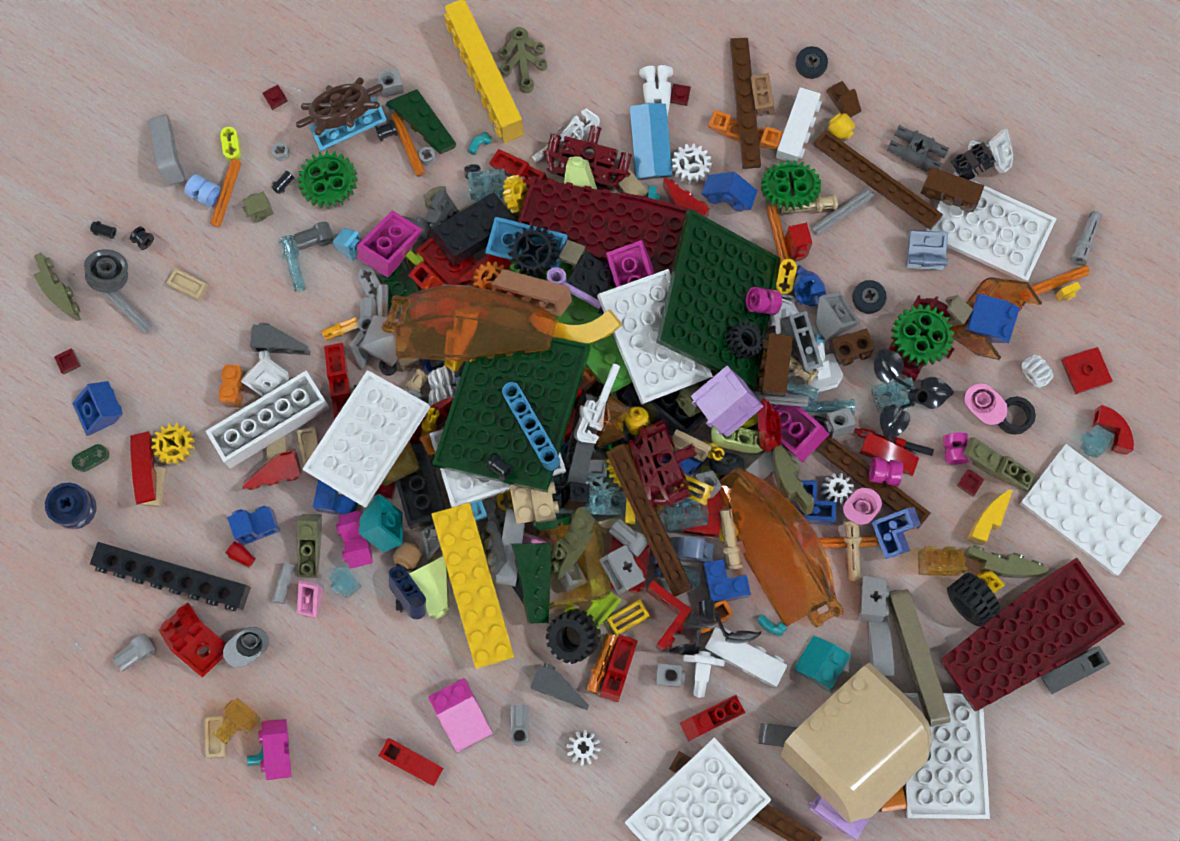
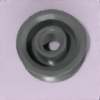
M102 249L91 253L85 260V280L92 289L103 293L117 292L127 283L128 263L120 253L114 250Z

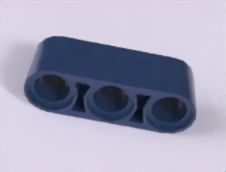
M392 567L389 570L390 590L412 619L423 618L426 614V597L404 567Z

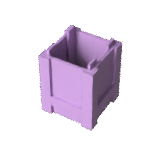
M728 366L723 368L691 396L694 400L692 404L695 407L699 406L707 417L708 422L706 424L709 427L715 426L719 429L716 431L719 435L724 434L727 437L763 408V405L744 380Z
M820 794L817 795L814 802H808L811 805L809 807L810 811L850 839L853 837L857 840L870 819H861L849 824Z

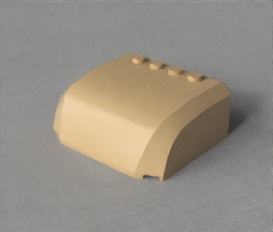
M868 663L785 741L781 757L851 824L857 820L871 818L927 763L933 741L932 731L922 712L871 663Z

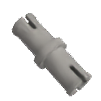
M283 563L279 580L276 579L277 587L272 601L285 604L288 588L292 585L290 581L295 565Z

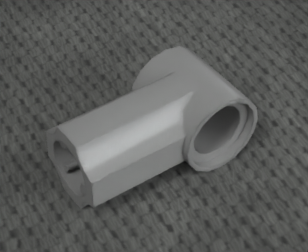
M361 299L358 327L365 334L367 329H364V327L370 324L374 315L377 316V299Z
M620 518L609 530V533L624 546L626 545L636 558L649 544L645 536L638 531L635 532Z
M144 633L134 638L128 647L113 656V662L120 671L124 672L139 660H144L153 655L156 649Z
M511 705L510 738L516 746L520 747L525 746L530 738L528 705ZM523 731L525 733L524 740L516 741L515 734Z

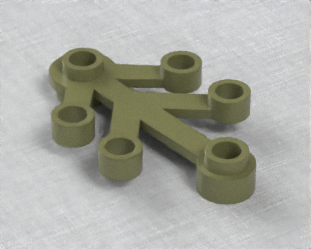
M517 27L511 32V41L506 47H501L498 51L499 57L502 60H506L517 45L518 51L510 61L502 64L501 73L504 76L510 75L512 69L520 61L522 79L519 82L520 90L523 93H530L534 89V82L529 78L527 60L537 66L539 71L547 69V61L544 58L538 59L525 50V45L534 49L537 55H542L545 52V46L541 42L536 43L530 39L526 29Z

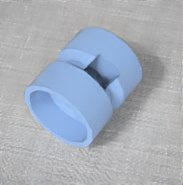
M198 174L190 177L185 186V194L198 200L207 207L215 204L221 191L219 185L211 181L207 182L206 178Z

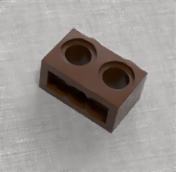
M867 328L832 339L829 344L831 353L834 354L838 364L843 366L850 365L854 362L853 360L859 358L861 360L868 359L875 350ZM857 343H863L866 348L860 349ZM839 349L847 350L848 354H841Z

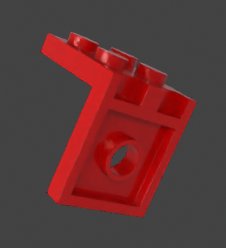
M652 581L647 593L678 615L655 647L661 652L664 648L668 651L675 641L673 636L676 632L680 635L683 631V623L692 609L655 581Z
M188 602L184 606L179 607L176 613L169 620L163 622L158 629L170 651L202 678L224 658L223 649L226 642L202 621L194 607ZM202 647H208L206 653L198 654Z

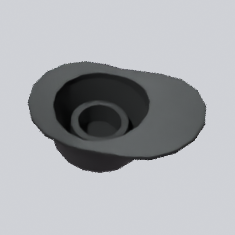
M258 627L243 629L225 644L223 657L226 663L237 668L250 664L267 650L269 637L265 631Z

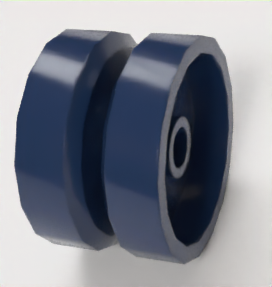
M70 482L61 483L53 487L45 500V511L48 517L53 522L72 530L88 525L94 518L97 510L94 496L81 486Z

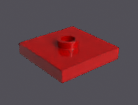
M1098 347L1065 357L1061 360L1075 394L1113 382Z

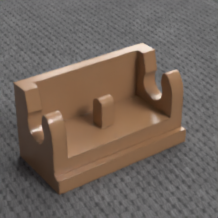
M769 73L751 76L756 111L758 110L760 116H763L765 111H768L770 115H774L775 108Z

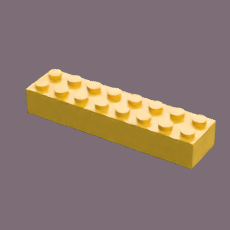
M458 0L444 6L446 13L443 16L446 21V29L453 36V44L460 51L459 56L462 63H465L467 66L466 71L469 78H473L475 91L480 93L481 103L488 110V118L496 127L494 130L498 139L502 138L503 143H507L524 136L522 118L466 1Z
M471 503L432 513L475 669L514 658L515 655Z

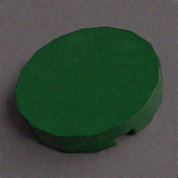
M560 513L556 514V518L532 521L533 528L547 530L554 529L561 525V523L564 526L569 525L572 521V514Z

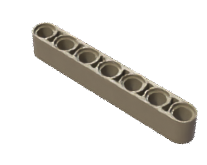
M904 589L891 592L887 598L924 716L930 727L949 723L951 720L950 713L910 591Z

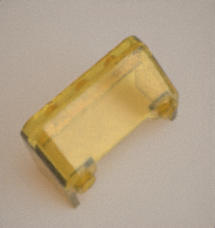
M596 521L592 526L594 535L577 560L587 583L567 592L566 600L553 601L550 604L549 610L580 606L603 600L610 595V579L599 561L606 555L602 530ZM561 524L554 529L538 530L537 537L556 534L558 541V539L565 537L570 524L566 526Z

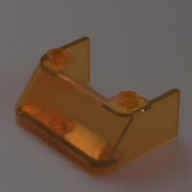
M995 277L983 280L966 302L973 309L977 294L1006 300L1020 307L1019 311L1025 303L1042 304L1028 282ZM970 316L964 324L952 326L949 331L955 332L951 336L953 339L977 356L996 360L1001 359V356L987 337L978 336L966 330Z

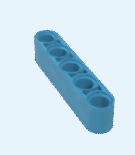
M506 383L502 388L503 396L540 462L547 470L557 469L560 465L557 451L517 383ZM511 392H517L515 396L509 397ZM522 407H525V408H526V410H525L524 412H521V413L518 412V410H519L520 408H522ZM529 424H535L533 428L527 429V426ZM538 440H545L542 445H536ZM548 456H554L552 461H545Z

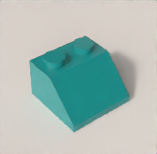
M378 494L360 517L359 534L382 552L400 546L403 539V512Z
M813 636L793 670L829 691L833 688L851 654L831 642Z

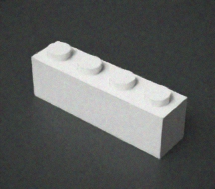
M800 87L775 158L783 161L789 160L792 164L794 160L802 159L805 152L802 146L804 143H808L811 135L808 132L809 127L813 128L816 117L813 115L815 111L819 112L822 103L819 101L820 93Z
M715 627L704 651L711 652V655L725 660L726 663L773 688L777 687L787 667L782 658L776 655L771 657L765 654L766 650L756 645L754 648L748 642L741 644L726 642V637L723 636L721 629ZM724 628L727 633H731V631Z

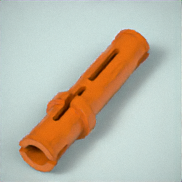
M606 633L595 666L591 668L590 672L592 674L585 690L598 694L602 679L606 676L605 671L618 639L617 636Z

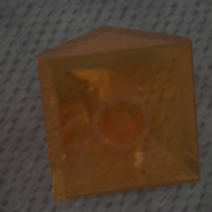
M611 393L605 405L604 427L601 431H597L599 438L596 441V446L598 447L625 437L623 422L630 409Z

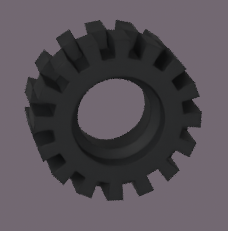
M747 321L737 324L726 335L729 337L726 339V342L730 343L727 345L728 349L732 348L730 352L732 354L736 353L735 357L748 359L758 354L763 348L761 347L764 345V342L761 341L763 335H759L761 333L760 329L756 330L757 326H752L751 322L747 323ZM741 335L746 337L748 346L744 344Z

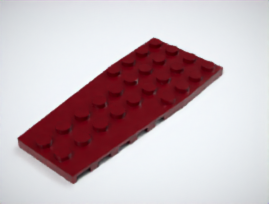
M533 176L518 222L568 235L567 240L585 246V252L587 251L590 255L608 261L607 252L642 240L655 272L658 273L669 269L672 275L685 213L690 208L645 196L623 192L618 194L607 189L596 190L592 189L591 186L580 187L569 182L564 184L555 182L553 179H548L547 181Z
M1075 558L1026 590L941 658L940 662L973 711L976 712L1079 656L1125 624L1079 559Z

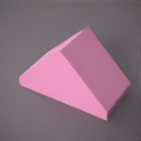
M299 581L297 614L317 617L324 591L321 585Z

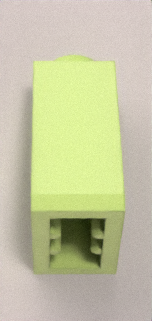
M569 157L564 184L569 182L575 186H591L592 189L597 190L588 160H584L581 157Z
M442 556L409 573L426 597V610L429 616L436 619L446 615V611L449 610L448 571Z

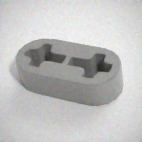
M364 267L358 272L360 283L368 298L377 299V295L371 294L372 290L370 287L374 286L377 291V286L380 283L374 271L369 267ZM365 273L370 275L371 282L368 283L366 278H364Z

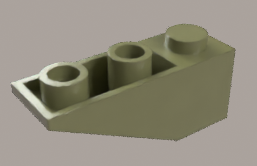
M302 514L297 520L298 577L318 578L322 538L321 514Z

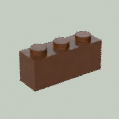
M931 167L920 194L925 195L929 199L940 200L946 205L960 207L963 211L974 212L979 203L984 185Z
M769 333L768 339H764L763 351H766V356L761 360V369L764 370L763 377L759 378L758 388H762V395L785 397L793 336Z

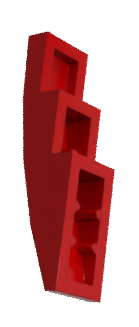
M500 149L497 150L489 162L490 166L507 177L519 175V178H523V183H526V188L528 189L533 176L547 181L550 179L544 172L531 167L528 162Z
M343 343L324 346L334 419H336L351 396Z
M150 431L130 435L131 470L137 505L156 500L157 473L154 469V453L151 449L152 436Z

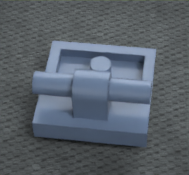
M909 230L905 267L944 270V267L948 265V258H946L948 232Z

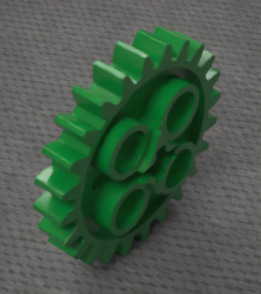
M326 150L325 155L319 152V157L312 154L313 160L306 159L307 165H301L304 171H298L301 177L297 178V181L300 183L298 187L299 190H302V196H305L307 202L311 201L313 206L318 203L319 208H322L324 204L327 209H329L330 204H333L336 208L337 202L344 205L342 200L346 199L349 201L348 194L354 195L352 189L357 188L356 183H354L358 181L357 176H355L357 172L354 169L353 163H350L348 157L344 159L342 153L337 157L336 151L332 155L329 154L328 150ZM333 167H338L337 170L330 171ZM320 172L319 175L313 176L314 173ZM338 183H342L341 187H335ZM321 188L325 189L323 192H317Z
M787 160L786 164H783L780 161L779 166L773 164V169L767 168V173H763V178H761L762 196L766 197V202L772 201L771 206L778 204V209L784 206L785 211L789 207H792L793 211H795L796 207L802 210L803 205L809 207L810 202L815 203V198L819 197L821 179H819V174H815L816 169L810 170V165L804 166V162L797 164V161L794 160L793 164H790V161ZM789 174H791L792 178L791 184L793 189V197L790 193Z
M920 304L917 310L914 306H911L910 311L905 309L903 314L898 315V320H895L893 323L895 327L891 329L895 333L891 336V339L896 340L893 346H899L896 353H904L902 359L908 356V363L915 360L916 366H918L922 361L923 365L926 366L928 361L934 365L936 360L940 362L943 359L942 356H947V351L952 349L950 344L955 339L951 338V336L955 332L949 331L953 324L946 323L949 317L942 318L943 311L937 314L936 307L931 311L929 305L923 309ZM921 320H926L929 325H923ZM906 329L911 330V331L913 332V335H912V336L908 335V334L905 332V330H906ZM932 335H937L940 341L934 340ZM916 345H922L925 351L918 350Z

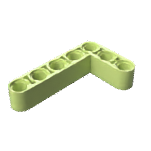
M712 426V442L718 445V447L749 454H758L763 451L760 447L758 431L739 427L728 437L725 436L724 438L723 435H719L716 432L719 429Z

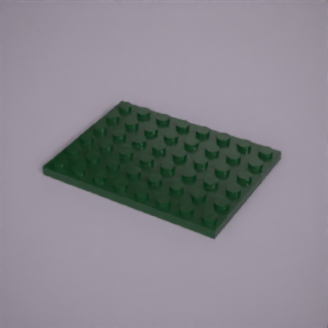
M687 210L656 343L716 373H719L728 366L744 380L749 389L756 388L763 348L758 354L748 359L735 357L736 353L732 354L730 352L732 348L728 349L727 345L730 343L726 342V339L729 338L726 335L732 327L747 321V323L751 322L752 326L756 325V330L760 329L761 333L759 335H763L761 341L764 342L770 314L749 311L746 306V296L753 287L775 290L780 257L694 210ZM741 335L744 344L748 346L746 337Z
M479 321L432 465L446 470L548 493L554 470L550 471L543 467L507 404L502 388L509 382L518 384L559 456L591 350L590 344ZM511 392L509 397L515 396L517 392ZM522 407L518 410V412H524L526 408ZM529 424L527 426V429L533 428L535 424ZM538 440L536 445H542L545 440ZM496 454L505 463L514 466L512 474L504 481L493 470L489 471L487 469L489 460ZM548 456L545 461H552L554 456Z

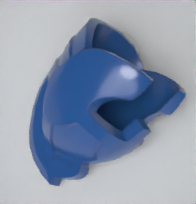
M798 265L796 270L798 277L793 287L799 305L816 306L819 303V297L827 295L825 285L816 273L807 271Z

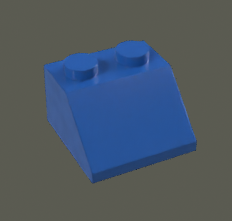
M977 294L966 330L992 343H1009L1020 307L1006 300Z
M109 381L87 384L72 403L86 436L116 423L123 415L122 408L118 404Z
M318 479L313 508L316 511L337 515L356 512L357 502L343 494H338L337 490Z

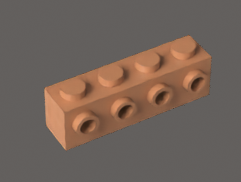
M504 269L492 283L495 298L561 316L572 302L568 286Z

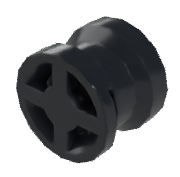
M142 226L134 229L130 235V241L137 243L141 250L147 249L154 240V236L151 233H147Z

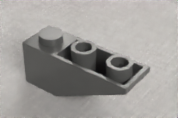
M1097 646L1041 676L1050 693L1054 694L1109 665L1110 662L1101 647Z

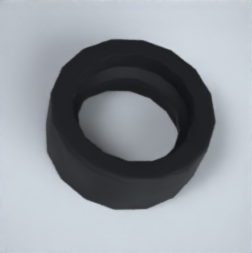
M1018 396L1005 400L1007 407L1011 405L1021 407L1026 413V422L1021 426H1013L1005 418L998 425L1006 433L1013 435L1022 434L1035 422V408L1025 398Z

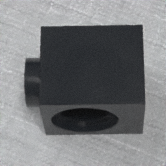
M570 481L561 490V508L577 510V508L584 507L589 503L588 484Z

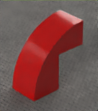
M1100 405L1095 409L1092 428L1114 433L1111 451L1125 455L1132 452L1134 449V439L1125 419L1107 406Z

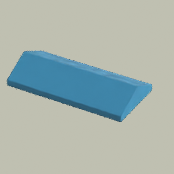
M645 103L631 106L630 118L636 178L672 177L666 104Z
M495 217L485 253L510 260L513 257L509 256L508 252L513 250L508 246L515 244L511 238L517 239L516 232L518 231L522 235V228L525 227L529 231L531 225ZM548 230V234L552 233L554 235L553 239L558 241L555 246L559 247L560 251L554 253L560 256L567 242L568 235ZM531 238L534 244L546 243V240L542 238ZM526 242L522 244L519 254L526 249ZM532 246V253L530 254L536 257V249ZM548 249L541 255L542 262L548 255ZM553 258V260L557 264L556 266L550 264L549 266L551 268H560L562 261L559 260V258ZM533 259L521 260L522 263L537 266Z

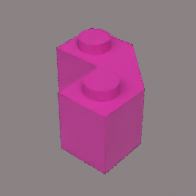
M362 510L339 515V524H336L337 533L342 535L344 540L343 561L348 562L350 569L373 563L371 545L359 534Z
M287 719L262 722V730L258 731L259 743H263L264 760H260L261 773L265 772L266 780L291 777Z

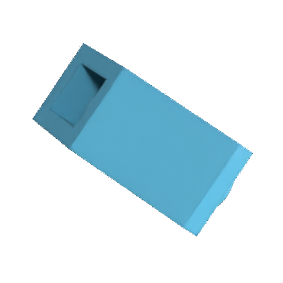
M343 228L332 242L338 251L353 261L357 257L358 244L362 240L358 232Z

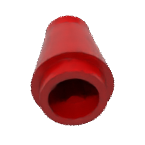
M236 541L225 552L229 559L248 568L256 560L243 544Z

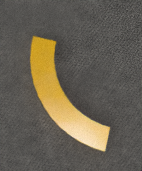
M536 309L526 318L528 323L539 333L586 344L608 337L623 325L612 310H607L599 318L581 325L561 323L547 312Z

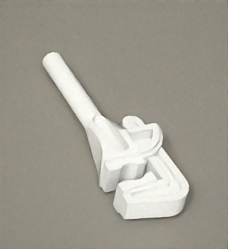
M587 108L581 111V116L586 120L587 126L585 127V124L576 115L559 135L562 137L560 144L564 142V136L585 141L589 135L590 126L595 125V130L597 126H600L599 117ZM548 145L531 157L535 163L545 156L543 150H547Z
M613 363L599 400L596 403L592 400H587L584 406L580 405V418L574 431L576 440L596 444L599 436L586 430V427H593V429L599 431L604 427L605 405L619 371V365Z

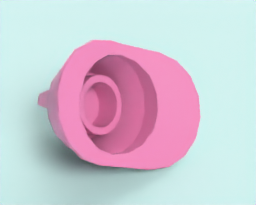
M982 383L974 384L966 391L965 403L967 407L985 424H999L1007 416L1008 408L1006 402L989 385Z
M869 488L857 489L845 502L843 513L847 519L855 524H868L880 511L882 500L874 490Z

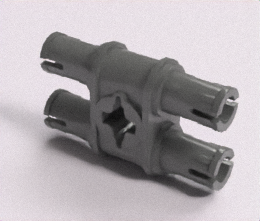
M899 125L894 136L908 141L910 145L905 147L891 140L886 151L900 156L902 161L905 160L912 163L917 168L923 167L930 170L931 167L939 169L942 163L927 157L926 153L931 152L944 159L949 147L935 142L933 137L929 138L919 133L918 130L913 132ZM920 146V150L916 153V148Z

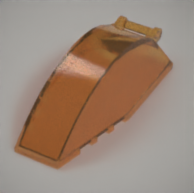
M445 285L423 289L407 297L393 296L391 300L392 306L387 320L383 322L382 329L388 333H396V356L399 358L475 361V357L487 356V358H494V354L505 353L506 356L512 355V352L524 350L525 353L549 350L557 323V316L534 304L504 293L477 287ZM399 307H403L399 321L394 322Z
M740 467L735 468L719 481L722 488L718 492L724 506L728 505L729 509H732L733 522L736 524L739 535L736 536L738 542L742 541L746 549L743 555L782 623L787 627L807 615L811 624L818 628L826 620L842 615L844 610L836 599L833 573L826 551L814 529L798 509L770 484ZM827 605L829 610L819 614L817 609Z

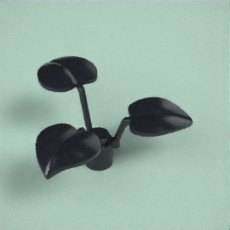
M881 349L874 361L876 377L883 383H888L894 379V381L910 390L908 392L910 403L902 405L900 408L896 405H889L881 412L880 425L887 439H893L903 433L909 425L910 414L903 411L905 408L915 406V404L924 405L929 409L938 408L954 394V391L947 383L936 377L925 378L921 382V389L914 388V386L903 382L896 377L904 369L902 357L894 351Z
M702 600L698 603L699 614L692 612L689 619L683 623L685 629L697 630L695 642L692 645L682 644L669 650V653L679 655L699 654V651H703V648L698 646L700 632L703 628H714L719 625L723 636L726 637L725 641L735 644L750 642L759 637L761 631L740 630L727 633L719 618V613H715V602L713 600Z

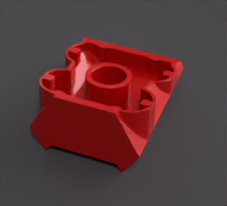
M762 398L760 403L763 405V408L758 411L760 447L769 452L781 444V422L779 412L773 410L771 403Z

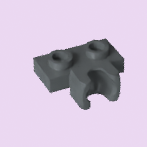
M439 189L430 203L433 209L428 211L424 220L430 222L429 227L433 229L456 215L459 210L447 192Z

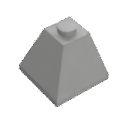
M841 292L819 297L816 325L819 328L820 334L825 339L837 337L860 323Z
M374 315L360 348L388 365L393 366L408 346L415 329L400 319Z

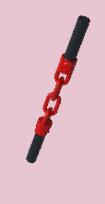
M817 415L814 417L818 423L824 425L826 418ZM835 422L837 425H843L840 422ZM855 428L853 432L857 433L859 437L865 438V435L861 434H863V431H867L889 441L885 436L878 435L875 431L867 428ZM899 437L893 438L895 439L894 444L904 449L929 456L933 455L934 449L911 443Z

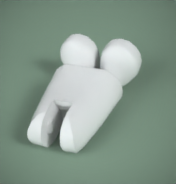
M659 65L657 67L658 86H656L655 66L641 68L639 76L647 81V83L643 84L645 103L666 104L668 116L671 83L667 82V78L673 75V68L666 65Z

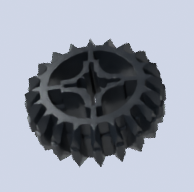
M531 225L529 231L524 227L522 228V235L517 231L516 235L518 238H511L515 244L508 246L513 250L508 252V255L513 257L510 259V263H516L513 268L515 270L520 269V274L526 272L527 276H531L533 272L534 277H538V272L540 271L544 276V269L549 271L551 269L550 264L554 266L557 264L553 258H559V255L554 253L560 251V248L555 246L558 241L553 239L554 235L552 233L548 234V229L546 228L541 232L540 226H537L536 230H534V227ZM539 237L546 240V243L534 244L531 238ZM526 242V249L519 254L522 244ZM532 246L536 249V257L530 254L532 253ZM548 249V255L542 262L541 255ZM533 259L537 266H527L521 260Z

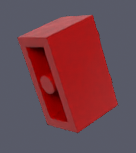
M807 222L789 226L785 236L790 259H795V261L805 259L813 244Z

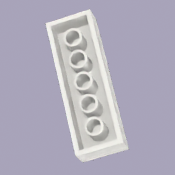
M305 371L206 430V433L223 462L231 469L325 412L330 407L311 376Z

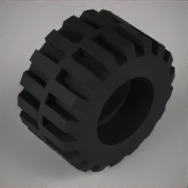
M966 572L947 587V594L955 609L975 626H983L1000 611L999 602L993 591L974 574Z
M570 609L555 617L546 630L549 632L546 634V639L549 640L546 644L548 647H551V654H556V659H563L564 663L571 661V664H574L578 661H583L594 653L599 646L597 643L600 642L601 637L598 635L601 631L596 627L599 625L598 622L592 620L594 617L591 614L587 616L586 611L580 612L579 609ZM567 627H572L578 632L580 645H575L568 639Z

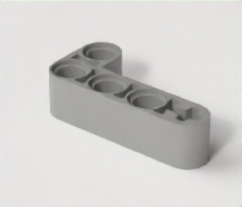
M165 114L149 119L155 159L165 183L169 186L186 181L184 171L178 160L173 129L168 115Z
M507 508L502 542L507 562L497 574L496 584L516 587L518 568H516V558L511 543L523 542L526 523H516L514 508Z

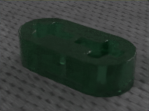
M101 444L93 445L76 454L72 459V466L80 472H86L108 460L109 450ZM99 449H100L101 451H103V452L101 453V455H102L101 457L95 456V455L98 454L97 451H98ZM80 459L86 460L83 467L78 465L80 464Z

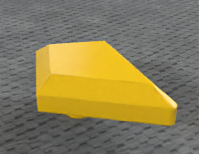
M991 570L975 575L984 581L993 593H996L1005 586V583Z

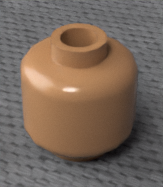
M409 541V543L403 542L393 555L394 565L404 567L406 571L414 570L422 557V553L416 543Z

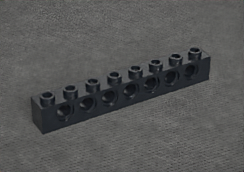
M97 542L90 561V565L96 567L95 571L104 574L107 571L114 572L113 576L125 579L128 576L132 578V582L142 585L145 581L151 583L150 587L159 590L166 587L169 588L170 593L181 595V592L188 594L187 598L193 600L207 599L206 603L218 606V603L224 604L225 609L234 612L237 609H244L251 587L242 583L101 542ZM115 557H117V564L115 566H112L111 561ZM136 562V569L130 572V565ZM151 568H154V575L148 577V571ZM173 573V580L167 583L166 577ZM191 578V586L185 588L186 580ZM210 584V591L208 593H204V586ZM229 589V596L222 599V592Z

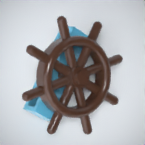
M359 77L353 84H343L336 87L328 85L326 91L315 98L312 103L301 104V109L309 110L310 116L297 121L296 127L302 128L313 123L314 125L309 126V129L320 151L385 122L387 119L381 105L375 96L370 98L371 95L383 90L382 84L366 89L362 86L364 83L363 78Z

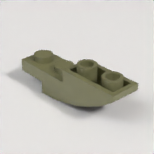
M42 253L34 255L40 272L34 274V277L44 294L69 317L77 321L81 320L78 314L81 312L80 308L72 299L74 293L70 286L60 282L57 274L53 273L52 268L54 265L49 257L46 258Z
M977 438L969 439L963 455L973 461L972 465L1009 485L1029 491L1035 477L1033 472L1009 456L1000 455Z
M780 444V446L774 447L772 461L775 480L787 504L795 501L803 514L807 516L813 511L814 499L810 493L806 492L802 481L798 478L800 469L797 462L791 459L786 447Z
M584 507L577 508L565 537L558 539L551 554V574L556 580H560L576 563L594 535L592 526L595 519Z
M977 545L966 548L963 555L982 563L979 571L986 572L991 570L1000 577L1028 578L1042 575L1048 571V568L1044 567L1043 563L1036 560H1026L1019 553L1009 554L1003 559L1002 555L994 552L990 554L985 552L983 547Z

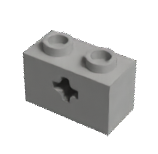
M626 545L599 560L618 595L645 581L642 570L637 566L632 552Z
M867 576L861 578L859 582L858 620L882 623L885 616H888L889 605H886V598L889 597V586H886L887 579Z

